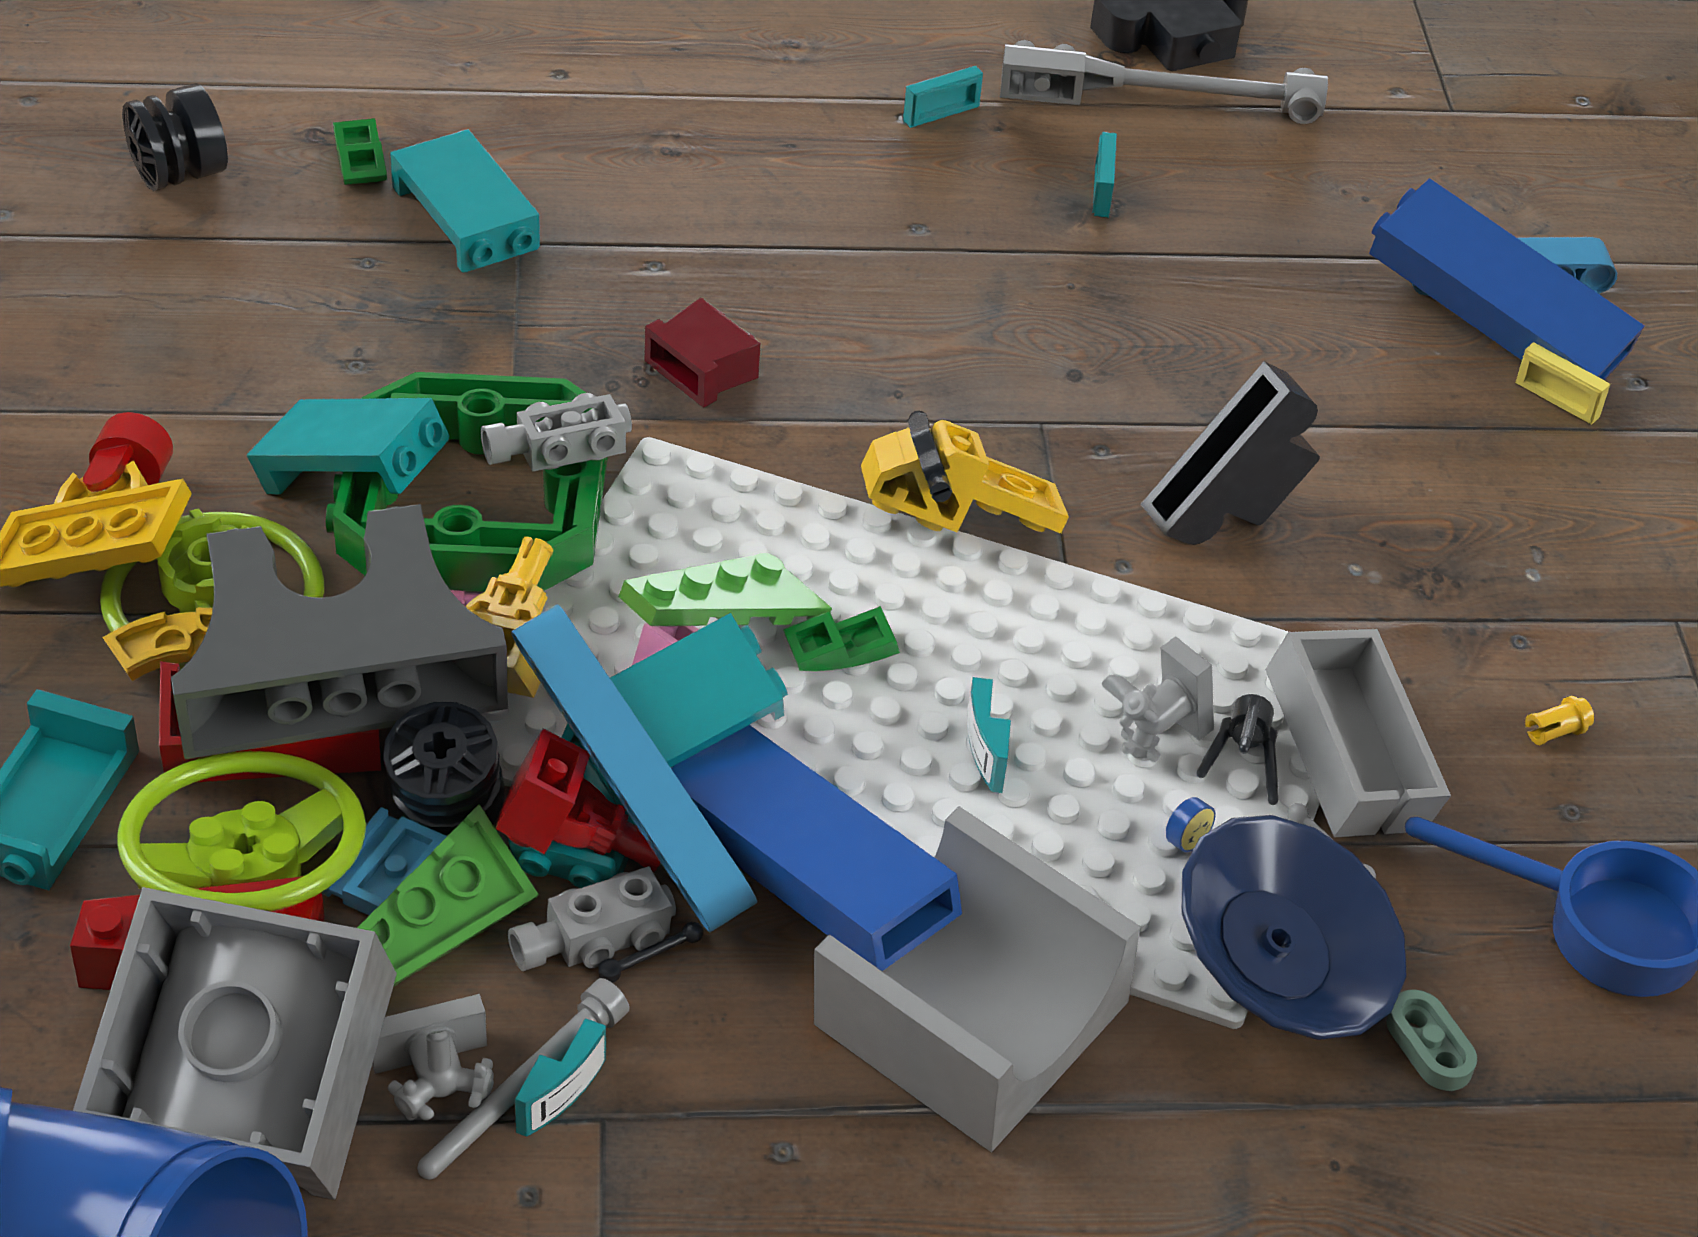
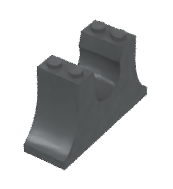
M421 504L403 507L393 506L382 510L368 511L364 535L367 574L359 584L349 591L331 597L315 598L303 596L291 591L279 581L275 553L261 526L245 529L235 528L207 534L214 581V604L211 620L205 637L196 653L180 671L171 677L185 759L390 728L411 709L431 702H458L476 709L479 713L508 709L507 645L503 628L481 619L467 609L443 581L432 557Z

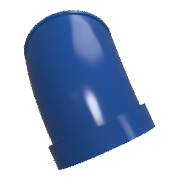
M0 1087V1237H308L306 1211L298 1184L286 1165L267 1151L157 1125L72 1110L11 1102L12 1089Z

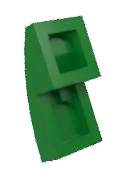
M375 118L333 122L334 139L344 185L386 181L387 171Z
M881 606L838 623L834 622L829 611L783 629L800 671H827L850 668L882 660L900 653L896 638Z

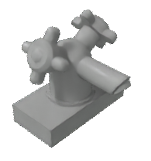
M1176 636L1160 647L1162 682L1157 687L1154 684H1148L1141 691L1124 677L1118 675H1109L1102 682L1103 688L1122 702L1124 715L1120 719V725L1123 727L1121 736L1126 740L1121 748L1124 754H1131L1141 759L1148 758L1152 762H1157L1161 754L1155 749V746L1160 741V738L1156 735L1164 732L1176 722L1197 740H1201L1214 730L1212 665ZM1133 722H1135L1137 726L1135 732L1132 729L1128 728L1131 726Z
M480 994L385 1017L372 1066L376 1074L413 1064L418 1080L415 1082L408 1080L403 1086L396 1080H393L388 1085V1091L394 1096L396 1106L408 1120H414L418 1116L424 1120L431 1119L434 1116V1112L425 1103L432 1097H447L455 1093L456 1090L471 1093L469 1107L477 1108L490 1095L494 1085L492 1060L483 1058L481 1063H476L474 1070L461 1067L457 1054L487 1046L486 1012Z

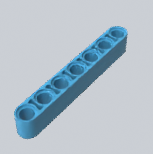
M554 605L511 631L512 637L525 660L706 930L711 933L755 905L757 899L747 880L560 605Z

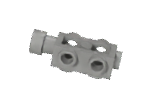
M583 393L575 397L572 402L552 406L545 402H536L525 411L517 412V425L505 427L501 422L482 426L481 441L489 465L508 462L511 460L512 455L523 453L532 472L543 469L550 470L563 465L588 460H601L608 456L626 453V433L631 432L632 421L627 405L625 403L616 405L610 394L596 397L591 393ZM592 408L588 412L583 413L586 409ZM545 417L542 421L536 422L538 419Z
M649 866L630 873H619L608 880L580 889H569L558 896L549 898L547 923L536 926L533 922L510 928L508 931L510 949L521 971L544 965L547 957L559 953L562 954L568 967L583 962L588 968L599 967L603 960L611 959L615 951L633 945L640 951L662 941L665 935L670 933L671 916L676 914L675 901L669 887L665 884L660 886Z

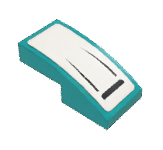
M973 677L967 713L968 737L972 755L983 780L990 790L996 793H1003L1011 720L990 717L993 679Z
M585 1018L561 1062L539 1055L515 1098L516 1133L527 1137L540 1130L560 1116L587 1089L606 1061V1025Z

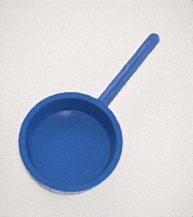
M1410 817L1405 822V831L1413 838L1558 891L1553 915V933L1556 943L1563 956L1573 968L1595 985L1627 996H1658L1681 988L1698 970V870L1679 856L1646 843L1608 841L1592 845L1580 851L1568 862L1564 870H1560L1421 817Z

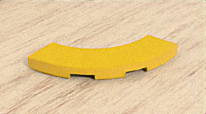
M198 607L196 612L172 615L160 612L126 624L102 638L130 679L134 681L144 674L159 669L160 661L169 663L189 662L205 637L213 608Z

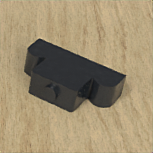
M1094 0L1090 28L1110 50L1118 53H1133L1138 51L1142 45H1146L1167 70L1176 71L1234 58L1240 29L1244 25L1248 0Z
M1264 361L1140 505L1164 535L1191 545H1197L1212 538L1221 528L1224 521L1223 516L1226 513L1256 525L1263 524L1320 459L1317 452L1301 435L1315 421L1318 413L1317 405L1286 371Z

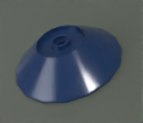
M1274 815L1231 818L1199 838L1182 870L1181 915L1198 959L1232 1000L1274 1028L1316 1040L1361 1035L1392 1012L1407 977L1405 935L1386 891L1355 854L1314 827Z

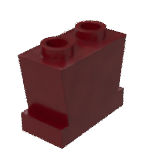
M700 297L666 323L657 319L645 326L644 361L704 408L717 401L718 393L759 378L760 342L753 335L745 332L728 319L723 312L717 310Z

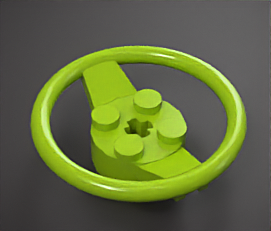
M199 508L190 510L189 515L181 516L161 557L157 558L162 593L171 605L179 608L180 613L196 612L198 607L213 608L214 581L207 534L261 526L267 539L287 551L299 565L304 578L303 596L323 598L324 576L315 553L297 534L269 519L239 512L202 513ZM137 562L113 566L107 569L101 586L100 605L104 621L110 632L129 624L121 606V590L128 573ZM188 662L177 663V664L180 665V670H181V669L185 666V664H187Z
M228 752L186 762L168 770L148 783L138 792L123 813L118 829L117 846L126 871L139 889L145 887L272 912L306 901L338 881L349 870L362 849L366 822L361 803L354 791L340 777L327 768L300 757L276 752ZM231 773H272L298 779L320 790L279 815L275 814V808L269 802L254 801L245 805L243 809L225 811L213 817L198 818L189 826L190 839L188 843L140 844L142 826L153 808L170 794L203 779ZM343 830L341 841L330 858L314 871L301 877V863L308 861ZM301 877L278 887L254 892L222 893L195 889Z

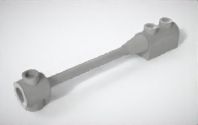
M1021 40L1014 45L1005 44L1000 98L1080 105L1082 90L1133 85L1281 100L1282 113H1289L1290 118L1297 123L1309 124L1317 120L1319 116H1323L1327 98L1328 77L1315 75L1308 68H1299L1294 72H1286L1283 84L1128 69L1125 66L1086 55V52L1075 51L1072 46L1067 44H1061L1054 49L1035 47L1032 42Z

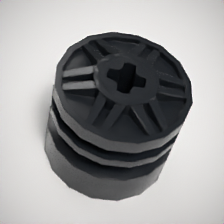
M194 83L169 90L166 93L165 106L154 95L147 96L143 103L136 99L128 101L123 105L122 119L130 155L142 180L152 191L164 189L168 182L174 186L181 184L184 181L185 168L196 179L223 172L227 168L228 153L223 128L210 96L201 85Z
M431 702L411 709L395 722L385 739L383 760L390 782L393 804L399 819L401 816L448 836L480 805L491 823L494 824L504 804L505 785L503 772L500 766L498 741L491 723L476 709L458 702Z

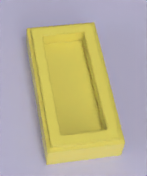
M1534 342L1525 349L1515 382L1591 425L1600 418L1610 387V383Z

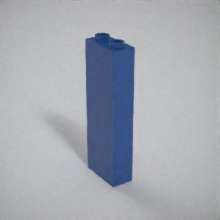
M1430 178L1417 190L1410 188L1399 201L1397 210L1392 214L1385 212L1372 229L1375 239L1369 252L1370 255L1521 360L1523 359L1525 349L1534 342L1605 380L1632 351L1645 326Z
M751 725L742 728L671 768L739 868L827 936L831 935L879 970L883 971L962 914L957 873Z

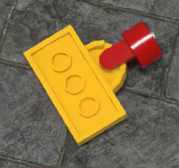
M124 412L112 416L106 421L90 450V465L82 478L79 479L75 473H72L61 486L54 504L11 512L0 531V587H17L26 582L46 578L60 579L69 574L89 570L103 571L116 565L137 561L146 563L161 557L192 495L184 479L159 483L173 454V443L164 427L154 419L139 413Z

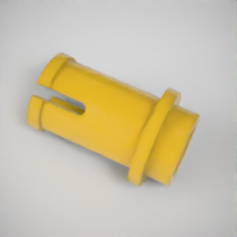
M1569 696L1563 698L1561 705L1527 715L1525 727L1539 726V728L1527 733L1532 742L1536 745H1542L1549 740L1571 732L1575 735L1586 733L1588 727L1594 723V712L1590 703L1585 698Z

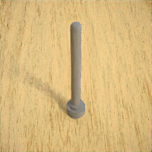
M604 978L597 979L581 994V1003L577 1006L578 1013L419 1161L417 1166L419 1175L428 1180L436 1178L515 1104L516 1096L539 1055L557 1061L562 1060L585 1018L606 1025V1028H612L630 1009L629 1003L621 990Z

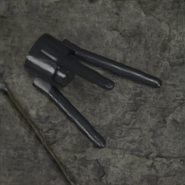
M1257 694L1242 695L1236 699L1231 717L1222 719L1220 730L1197 769L1196 774L1199 778H1204L1228 738H1233L1239 745V751L1242 754H1246L1250 748L1262 744L1264 746L1268 802L1270 805L1278 803L1275 749L1278 732L1271 726L1274 708L1270 701Z

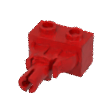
M542 728L513 778L495 829L506 834L515 844L522 847H531L545 854L554 840L571 847L589 848L594 853L603 856L605 853L609 854L611 850H614L643 867L649 866L652 872H655L661 862L638 827L628 821L629 815L625 814L626 809L624 806L608 801L593 784L583 778L589 760L587 751Z

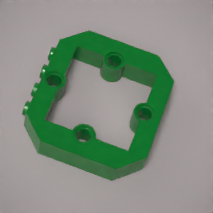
M414 372L363 396L362 399L432 398L447 429L449 439H459L460 446L464 450L473 454L483 455L484 451L481 441L482 426L501 422L505 427L517 425V412L525 411L536 402H545L552 406L572 402L575 397L586 392L565 378ZM592 408L586 409L583 413L588 412ZM545 417L538 419L536 422L542 421ZM608 457L601 460H588L563 465L556 469H543L544 506L550 513L554 514L553 524L483 521L482 515L477 509L466 505H450L436 512L433 519L424 518L432 557L450 590L485 592L492 577L498 578L499 575L508 573L512 568L524 537H532L533 543L535 538L541 539L550 544L554 550L537 584L543 591L592 566L594 563ZM378 472L336 473L333 485L335 503H328L326 531L327 533H334L336 554L365 576L367 570L364 535L368 511L386 509L388 505L397 500L399 494H391L382 476Z

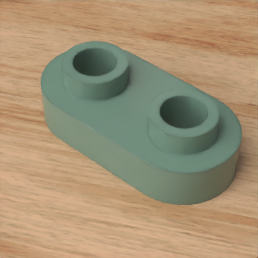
M1421 990L1400 992L1392 1012L1387 1015L1386 1019L1387 1028L1423 1080L1429 1085L1445 1091H1454L1465 1087L1470 1082L1477 1064V1054L1473 1045L1435 996ZM1409 1023L1416 1024L1420 1028L1412 1027Z

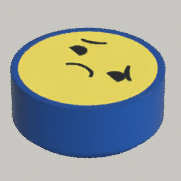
M1192 797L1183 801L1168 820L1166 826L1167 841L1183 852L1193 851L1199 838L1211 831L1216 817L1215 809L1198 797Z

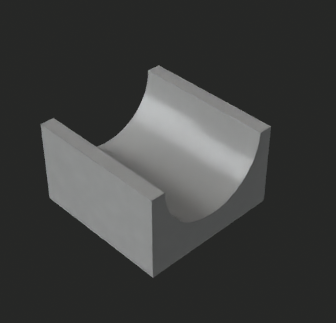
M958 806L945 819L942 838L934 858L957 873L962 914L883 971L876 968L831 935H828L814 949V1025L992 1153L1129 1002L1140 926Z
M142 887L73 1111L157 1125L267 1151L286 1165L298 1186L307 1190L313 1196L335 1200L397 973L374 931Z

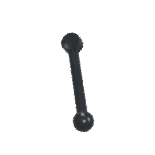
M688 922L684 925L681 932L619 961L610 958L605 959L599 964V977L612 983L619 980L623 970L686 941L696 943L703 936L702 926L697 922Z

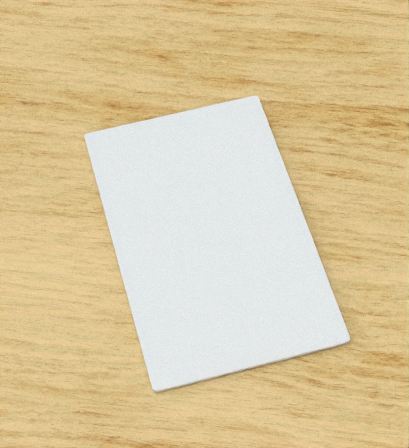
M647 437L640 441L602 499L593 565L545 590L544 592L548 598L541 613L556 604L560 605L610 678L632 666L643 626L647 623L618 597L624 580L706 565L723 560L748 557L759 553H769L779 558L787 570L832 607L831 615L835 623L881 606L896 638L900 653L864 665L827 671H800L785 637L783 629L806 621L807 616L794 617L791 625H773L769 617H751L748 626L754 633L762 650V653L758 654L757 657L766 671L772 667L777 671L787 689L788 695L783 698L785 716L774 720L772 715L768 714L750 725L831 784L836 785L842 792L933 857L936 855L942 838L945 819L960 806L1140 926L1130 995L1232 1029L1240 1028L1243 1025L1248 1010L1227 995L1198 959L1181 915L1182 870L1192 851L1183 852L1168 842L1166 839V826L1174 810L1183 801L1192 797H1198L1215 809L1216 817L1211 830L1227 820L1237 817L1274 815L1290 820L1288 818V809L1295 803L1305 805L1308 809V816L1314 821L1320 802L1265 670L1288 631L960 531L956 533L946 528H943L942 531H934L918 523L914 517L901 513H887L875 505L662 440ZM710 617L707 625L711 624L712 622L718 619H716L715 617ZM695 626V627L698 628V629H701V628H703V627H705V626ZM1176 636L1212 665L1214 730L1201 740H1197L1176 722L1164 732L1156 735L1160 738V741L1155 746V749L1161 754L1157 762H1152L1148 758L1141 759L1131 754H1124L1121 748L1126 740L1121 736L1123 727L1120 725V719L1124 715L1122 702L1103 688L1102 682L1109 675H1118L1124 677L1141 691L1148 684H1154L1157 687L1162 682L1160 647ZM973 677L993 679L990 717L1011 720L1003 793H996L990 790L983 780L972 755L968 737L967 713ZM541 683L534 698L508 693V709L480 713L491 723L497 738L504 785L509 787L542 728L562 737L567 725V721ZM1257 694L1265 697L1274 708L1271 726L1278 732L1275 743L1278 778V803L1276 805H1270L1268 802L1264 746L1262 744L1250 748L1248 753L1242 754L1239 751V745L1230 737L1204 778H1199L1196 774L1204 756L1220 730L1222 719L1231 717L1234 703L1242 695ZM1133 722L1131 726L1128 728L1132 729L1135 732L1137 726L1135 722Z

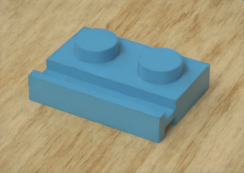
M381 807L366 825L362 849L355 862L338 881L322 891V894L327 897L334 894L343 899V904L370 915L447 836L401 816L398 820L388 816V810Z

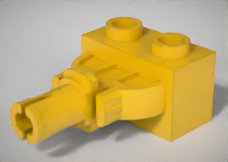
M524 537L509 572L499 575L498 578L492 577L485 592L473 598L465 606L481 619L503 628L507 645L508 693L531 698L535 697L541 682L520 652L511 631L541 614L548 598L543 589L538 587L537 584L554 550L550 544L538 538H535L533 543L532 537Z

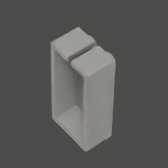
M1378 629L1288 632L1265 670L1333 836L1375 835L1380 827L1384 834L1406 833L1405 822L1410 817H1421L1432 822L1451 797V794Z

